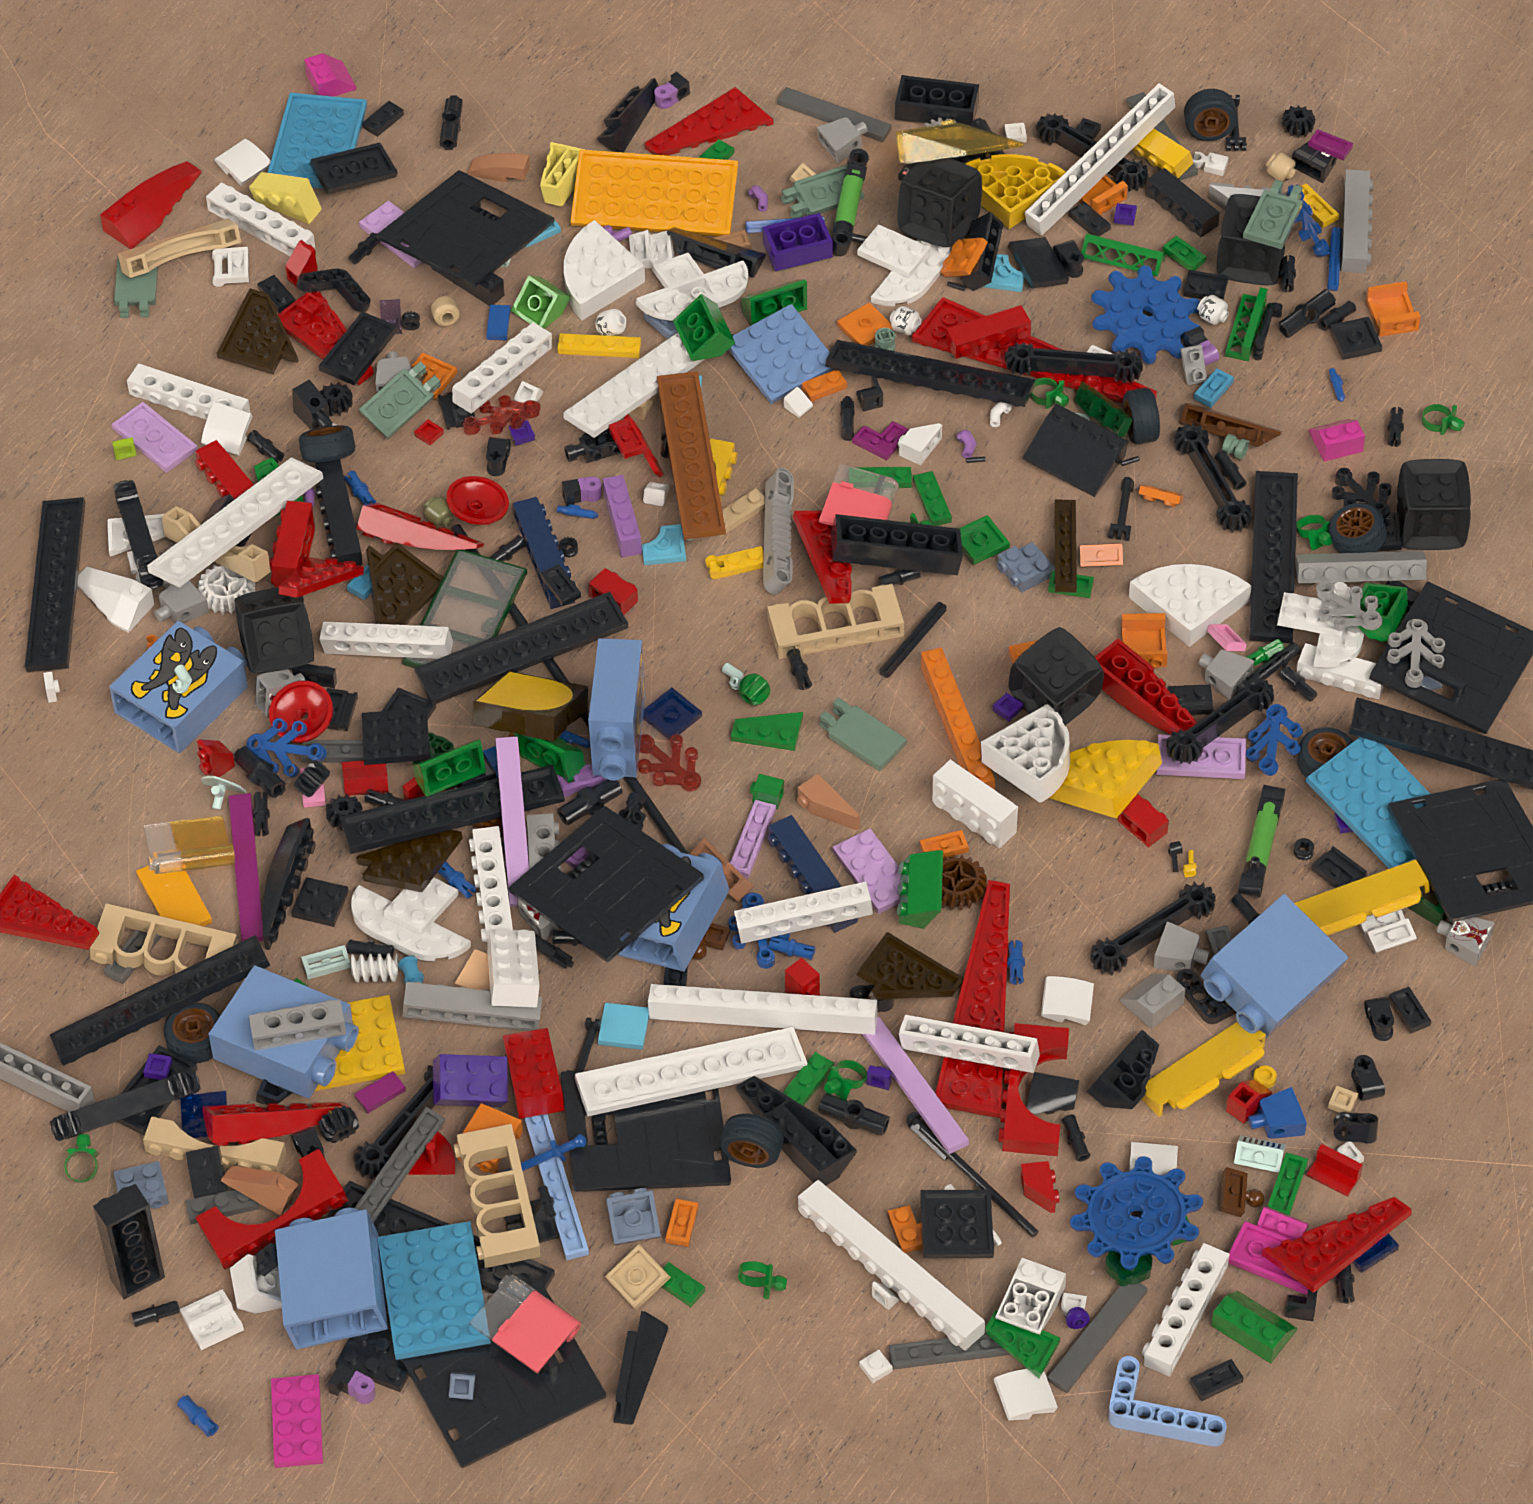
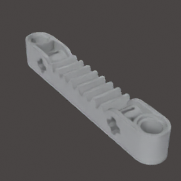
M778 468L765 483L763 584L765 589L774 595L781 593L792 581L793 560L790 557L792 546L789 545L792 541L790 539L792 532L789 531L792 528L790 525L792 513L790 511L794 498V477L786 468Z

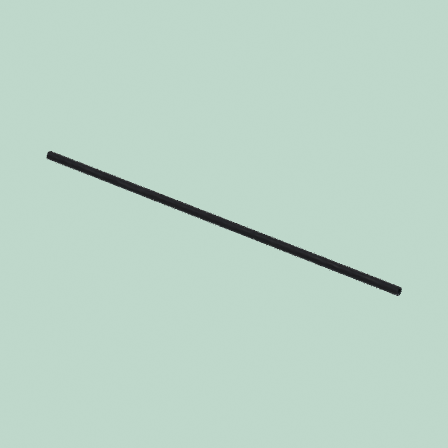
M455 524L451 528L455 536L457 534L468 536L460 524ZM477 548L465 549V551L481 555ZM476 566L499 600L503 602L507 591L492 570ZM513 602L509 611L512 619L518 627L528 624V621ZM553 658L543 662L555 680L569 682ZM589 709L581 716L588 728ZM624 777L623 779L632 792L644 796V809L669 845L677 848L681 853L689 854L637 778Z

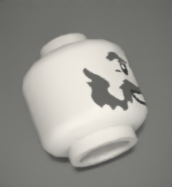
M1215 295L1205 296L1197 308L1199 316L1212 325H1217L1220 322L1223 323L1229 315L1227 311L1228 304Z
M900 306L890 315L892 329L907 336L915 333L921 325L922 320L919 313L905 306Z
M618 309L603 311L597 317L596 329L603 336L619 335L626 328V317Z

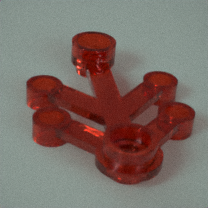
M503 395L498 398L501 408L491 406V402L486 401L479 407L480 412L494 415L476 419L473 416L465 418L463 422L464 433L468 435L477 434L480 431V426L491 423V433L500 434L509 421L512 429H519L527 418H535L540 414L541 405L534 400H528L524 403L511 401L509 395Z
M648 734L641 735L639 752L643 754L651 753L662 763H651L648 759H641L638 762V771L640 773L655 772L653 774V783L656 786L681 785L687 792L696 791L700 787L701 776L695 772L696 760L698 759V750L696 748L689 747L685 750L687 770H684L680 766L681 748L683 747L682 736L673 735L670 738V746L672 748L671 759L655 745L653 737ZM664 772H674L677 776H666Z

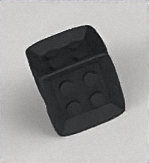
M928 155L921 159L905 175L900 185L897 211L899 229L905 234L940 247H952L958 239H962L969 233L972 221L979 217L982 198L981 173L967 164L940 155Z
M1233 194L1228 199L1222 221L1221 238L1217 253V274L1229 276L1228 280L1242 283L1275 285L1282 268L1285 244L1282 249H1278L1243 238L1245 228L1261 196Z
M1417 459L1404 462L1400 469L1397 486V512H1399L1402 546L1413 550H1451L1463 547L1468 538L1471 520V491L1465 462L1454 459Z
M279 587L247 593L235 598V612L240 640L245 653L247 667L251 673H269L295 668L315 660L310 622L303 596L297 598L280 595Z
M1058 627L1036 641L1017 658L1010 669L1008 687L1013 697L1023 703V708L1029 714L1048 704L1054 709V712H1058L1063 724L1067 725L1086 710L1098 697L1103 685L1104 671L1096 658L1071 633Z

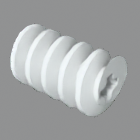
M387 953L385 960H383L381 954H378L376 960L373 959L372 954H369L367 960L364 959L363 954H360L358 961H356L354 954H352L351 972L355 982L359 983L361 976L365 983L369 982L370 976L374 982L378 981L379 976H381L383 982L387 981L388 976H390L392 982H395L398 975L397 953L394 960H392L390 953Z

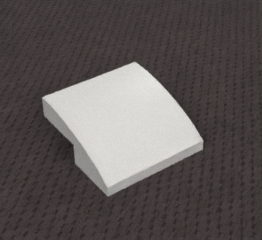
M247 139L242 140L215 158V162L227 175L231 174L240 186L269 168L271 162L257 146Z
M646 230L629 235L630 253L645 268H652L654 264L674 258L673 240L671 235H667V231L650 235L649 231Z
M213 402L201 443L207 445L217 440L228 453L239 456L247 439L245 434L252 420V414Z
M1402 910L1382 917H1374L1372 914L1366 916L1367 919L1364 923L1359 924L1365 939L1374 953L1417 939L1409 919H1405Z
M1047 976L1045 978L1041 1016L1060 1023L1064 1019L1087 1025L1090 1021L1094 984L1079 979Z
M1131 1142L1129 1171L1134 1168L1135 1161L1139 1157L1146 1156L1152 1160V1171L1155 1174H1167L1170 1170L1177 1168L1178 1146Z
M223 1289L180 1309L187 1327L201 1350L244 1331L243 1324L233 1310L232 1304Z
M1028 1369L1009 1372L994 1378V1383L1008 1421L1030 1419L1033 1414L1054 1413L1058 1408L1045 1372L1042 1373L1040 1379Z

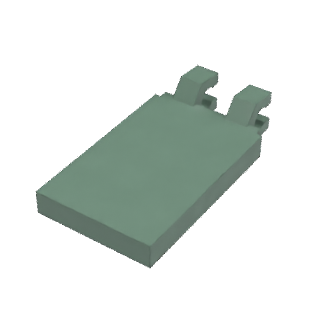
M846 165L795 181L793 187L782 190L783 196H781V201L784 205L793 203L796 199L799 202L791 206L792 211L789 213L791 218H800L805 214L806 216L817 213L821 214L838 208ZM861 191L860 200H863L864 193Z
M1275 179L1271 190L1263 191L1245 228L1243 238L1282 249L1302 208L1303 201L1300 200L1302 194H1300L1302 187L1294 185L1290 196L1287 197L1281 195L1283 181Z
M119 258L117 259L114 302L115 306H119L120 318H129V305H139V310H141L140 316L149 317L150 305H156L158 266L150 272L130 278L122 273Z
M421 361L410 371L404 368L359 409V412L387 440L433 400V393L441 386L440 380L435 375L424 385L418 380L427 372L426 366Z
M839 697L833 702L835 707L833 712L840 717L837 721L833 715L826 711L819 716V719L822 720L819 726L829 732L831 740L879 772L907 745L906 738L859 707H849L848 703Z

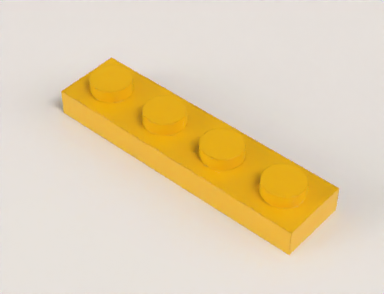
M563 333L559 335L558 354L626 358L640 357L641 337Z

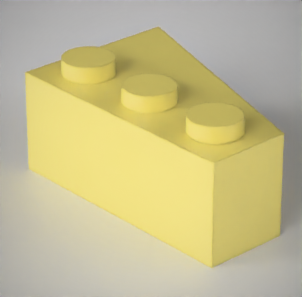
M554 142L550 143V153L547 155V165L544 168L540 183L545 203L557 206L564 205L575 189L579 151L585 149Z
M261 172L249 186L257 203H261L270 209L310 224L322 210L308 178Z

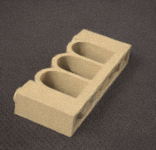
M893 584L872 587V591H854L851 593L850 602L847 604H829L827 597H824L819 601L818 605L812 601L800 600L793 603L790 607L788 603L767 606V619L778 659L788 658L787 652L793 649L795 655V649H799L801 655L904 636V620ZM860 606L869 607L875 612L877 621L856 625L852 610ZM829 612H839L845 616L848 626L827 630L823 616ZM800 617L812 618L817 623L819 632L797 635L794 621Z
M106 903L97 927L100 934L90 947L91 960L100 964L107 963L113 965L114 960L125 968H136L144 964L150 973L164 976L173 971L176 974L188 968L180 963L186 942L209 947L205 957L207 959L236 945L237 934ZM125 927L147 932L144 945L137 952L126 953L119 948ZM156 934L178 940L173 955L166 960H156L149 955Z
M512 1124L458 1134V1144H453L456 1158H461L465 1179L468 1185L471 1186V1207L474 1213L478 1215L477 1233L480 1239V1246H476L478 1259L483 1260L485 1268L541 1257L539 1240ZM508 1157L511 1168L510 1171L486 1176H479L471 1171V1168L477 1163ZM515 1185L518 1198L495 1204H483L477 1200V1197L484 1191ZM521 1214L524 1228L501 1233H490L483 1228L492 1219Z

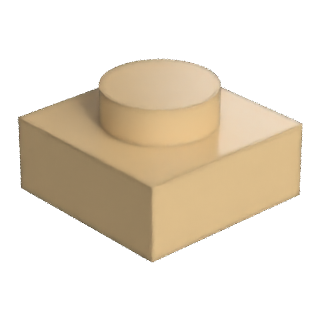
M802 163L789 179L794 183L816 174Z
M1336 1086L1328 1109L1339 1113H1351L1358 1099V1093Z

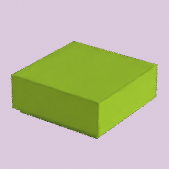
M133 437L112 442L116 460L136 456Z

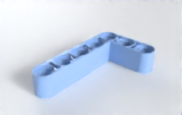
M1125 1356L1119 1360L1109 1405L1108 1420L1112 1426L1217 1447L1224 1442L1227 1426L1222 1417L1134 1400L1139 1378V1362L1132 1356ZM1124 1370H1131L1133 1372L1127 1373ZM1125 1390L1129 1393H1121L1120 1391ZM1122 1411L1124 1414H1117L1115 1412ZM1139 1416H1146L1148 1418L1142 1419ZM1164 1420H1168V1421H1171L1172 1423H1169V1424H1168V1423H1164L1163 1421H1164ZM1187 1425H1193L1195 1428H1189ZM1210 1430H1218L1219 1432H1218V1433H1214V1432H1211Z

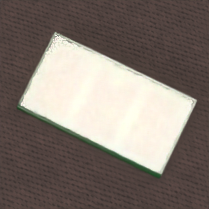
M456 550L420 626L449 627L453 639L451 654L497 636L527 575V568L469 551ZM404 657L402 664L416 668L436 659Z

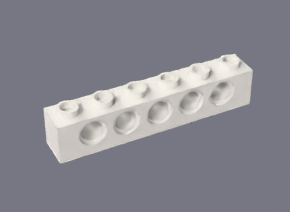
M221 182L206 196L208 211L224 220L231 219L237 223L238 228L288 256H291L300 240H303L308 245H312L315 249L314 234L310 230L298 226L294 221H289L279 213L273 212L263 204L252 200L249 196L236 191L231 186Z
M535 323L522 329L517 336L510 339L501 349L496 350L480 366L470 371L460 382L455 383L452 388L453 403L472 414L552 348V333Z
M139 363L127 380L130 395L149 400L155 404L167 406L173 410L185 412L191 416L207 420L213 402L250 413L248 399Z
M323 622L319 639L325 654L439 659L451 654L453 645L449 627Z
M499 826L472 829L473 838L469 839L470 851H475L476 855L471 858L473 870L477 869L478 874H474L475 887H480V892L476 893L477 905H482L483 909L478 912L480 924H485V929H481L482 942H487V947L490 929L513 930Z
M862 882L734 911L742 944L872 915L873 910L867 883Z
M905 1015L899 1031L902 1049L1034 1073L1040 1056L1036 1038Z
M1203 1243L1200 1251L1195 1250L1191 1259V1263H1193L1191 1268L1185 1269L1181 1278L1182 1285L1180 1287L1177 1286L1172 1294L1171 1299L1173 1302L1170 1306L1166 1305L1162 1313L1163 1320L1161 1324L1157 1323L1152 1332L1153 1339L1151 1343L1147 1342L1144 1346L1142 1355L1145 1356V1367L1168 1377L1171 1376L1228 1267L1229 1253ZM1171 1326H1178L1179 1328L1174 1329ZM1166 1344L1169 1347H1162L1161 1345Z

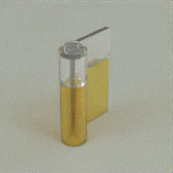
M223 816L144 825L150 854L148 866L150 871H154V874L235 864L233 844L228 841Z

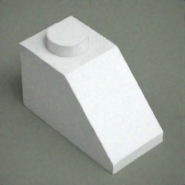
M937 423L909 429L906 435H902L899 439V456L921 466L942 439V425Z

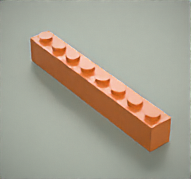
M942 647L921 652V670L959 765L995 790V778L991 768L982 763L981 743Z

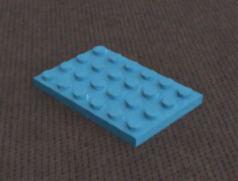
M290 93L268 173L308 178L312 188L324 189L309 165L310 160L357 147L362 122L364 121L367 109V100Z
M1359 737L1307 777L1306 782L1389 869L1415 860L1387 806L1391 802L1429 795L1430 793L1382 743ZM1424 803L1414 804L1415 808L1425 807Z
M471 1221L378 1237L396 1360L491 1344Z

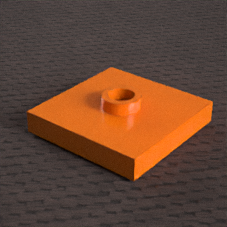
M870 302L837 320V326L854 343L867 346L875 342V333L878 329H892L891 323Z

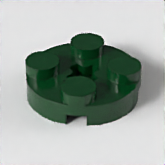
M1115 1251L1108 1252L1105 1269L1107 1274L1116 1280L1119 1286L1125 1287L1129 1284L1141 1283L1150 1278L1153 1262L1150 1254L1141 1256L1133 1270H1126L1121 1265V1254Z

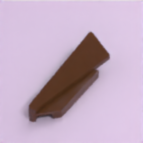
M1185 403L1180 424L1192 425L1194 422L1195 426L1202 425L1203 430L1222 437L1233 434L1237 439L1249 440V445L1256 447L1267 443L1283 432L1192 403Z

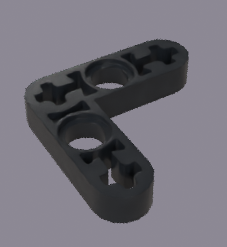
M335 268L302 273L299 275L296 284L297 288L303 292L336 289L348 304L359 312H366L371 303L370 297L344 269Z
M1183 969L1178 972L1176 981L1185 988V998L1203 1021L1208 1024H1216L1237 1013L1232 1007L1225 1004V1000L1217 1001L1212 998L1206 991L1204 983L1193 970ZM1184 978H1185L1186 980H1190V979H1191L1190 984L1188 983V981H1183V979H1184ZM1202 993L1205 995V999L1196 1000L1193 995Z

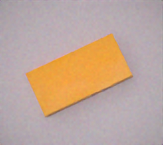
M177 854L136 870V875L158 916L203 927L213 923L212 917Z

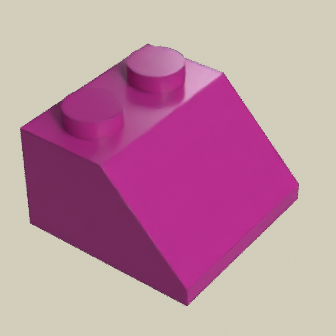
M323 53L304 59L306 76L316 95L335 97L357 90L343 61Z
M1346 419L1309 429V433L1324 462L1363 452L1365 434L1357 420Z

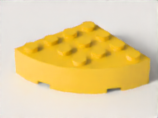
M1017 154L992 155L991 159L980 160L979 158L966 163L981 173V206L987 211L992 212L1008 229L1025 220V211L1066 173V171L1050 162L1046 164L1039 162L1038 158Z
M1114 740L1092 743L1089 746L1075 750L1070 753L1068 775L1062 785L1049 798L1117 819L1161 766L1162 759L1159 745L1146 740Z

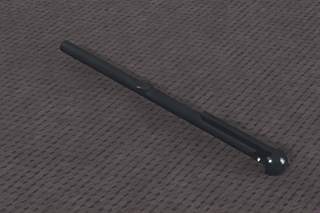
M911 1112L907 1116L906 1123L908 1127L922 1138L945 1161L949 1158L964 1174L977 1183L975 1185L977 1188L991 1190V1199L1032 1238L1038 1234L1039 1231L956 1152L948 1154L932 1130L921 1120L922 1116L919 1112Z

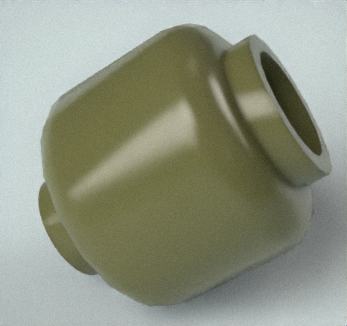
M434 496L425 503L424 516L429 522L435 524L437 528L441 526L447 527L453 522L454 514L448 508L444 497Z

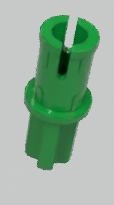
M1276 639L1264 647L1259 646L1258 650L1245 657L1252 659L1254 666L1263 661L1268 662L1269 658L1274 653L1281 652L1284 646L1279 639Z

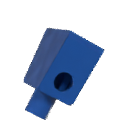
M1292 1087L1261 1099L1258 1105V1114L1248 1116L1250 1128L1253 1130L1263 1127L1267 1137L1270 1139L1304 1136L1306 1132L1307 1122Z

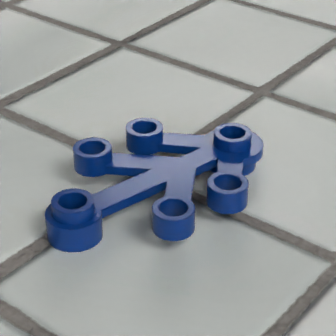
M1293 185L1288 186L1287 197L1290 196ZM1301 191L1302 197L1300 200L1303 203L1295 223L1302 222L1303 229L1298 231L1302 241H1306L1312 236L1315 242L1313 246L1314 253L1317 257H1324L1330 254V247L1326 240H1319L1317 235L1322 233L1321 227L1311 217L1313 215L1312 208L1303 200L1304 194Z
M1280 704L1271 705L1266 711L1267 719L1248 734L1250 742L1255 744L1245 752L1249 761H1257L1260 758V751L1268 744L1267 755L1259 762V768L1263 774L1272 776L1278 771V763L1275 760L1278 741L1286 747L1290 755H1296L1301 750L1296 740H1291L1280 731V724L1288 728L1293 738H1297L1303 733L1300 724L1291 721L1287 717L1288 712L1286 708ZM1270 727V731L1263 737L1262 733Z
M277 718L273 721L272 727L262 735H251L246 743V747H249L256 755H259L260 758L269 764L274 765V773H278L279 765L272 761L267 751L275 752L284 766L285 775L291 778L298 775L299 769L291 762L286 753L306 755L311 760L319 762L326 758V748L318 743H314L310 747L289 744L299 735L306 733L307 725L301 721L294 722L292 730L278 741L269 742L276 734L282 733L287 729V722ZM282 722V727L278 729V724ZM302 725V729L297 731V727ZM258 741V746L254 748L255 742ZM317 748V754L313 755V751ZM293 767V773L289 774V769Z
M748 893L742 899V909L764 904L763 897L758 893ZM732 916L728 920L729 928L732 931H738L737 925L732 924L736 922L735 916ZM790 933L776 937L789 940ZM739 934L734 935V948L743 949L746 943H737L736 941L740 940ZM766 938L757 940L759 946L757 964L764 969L771 968L775 964V954L768 948Z

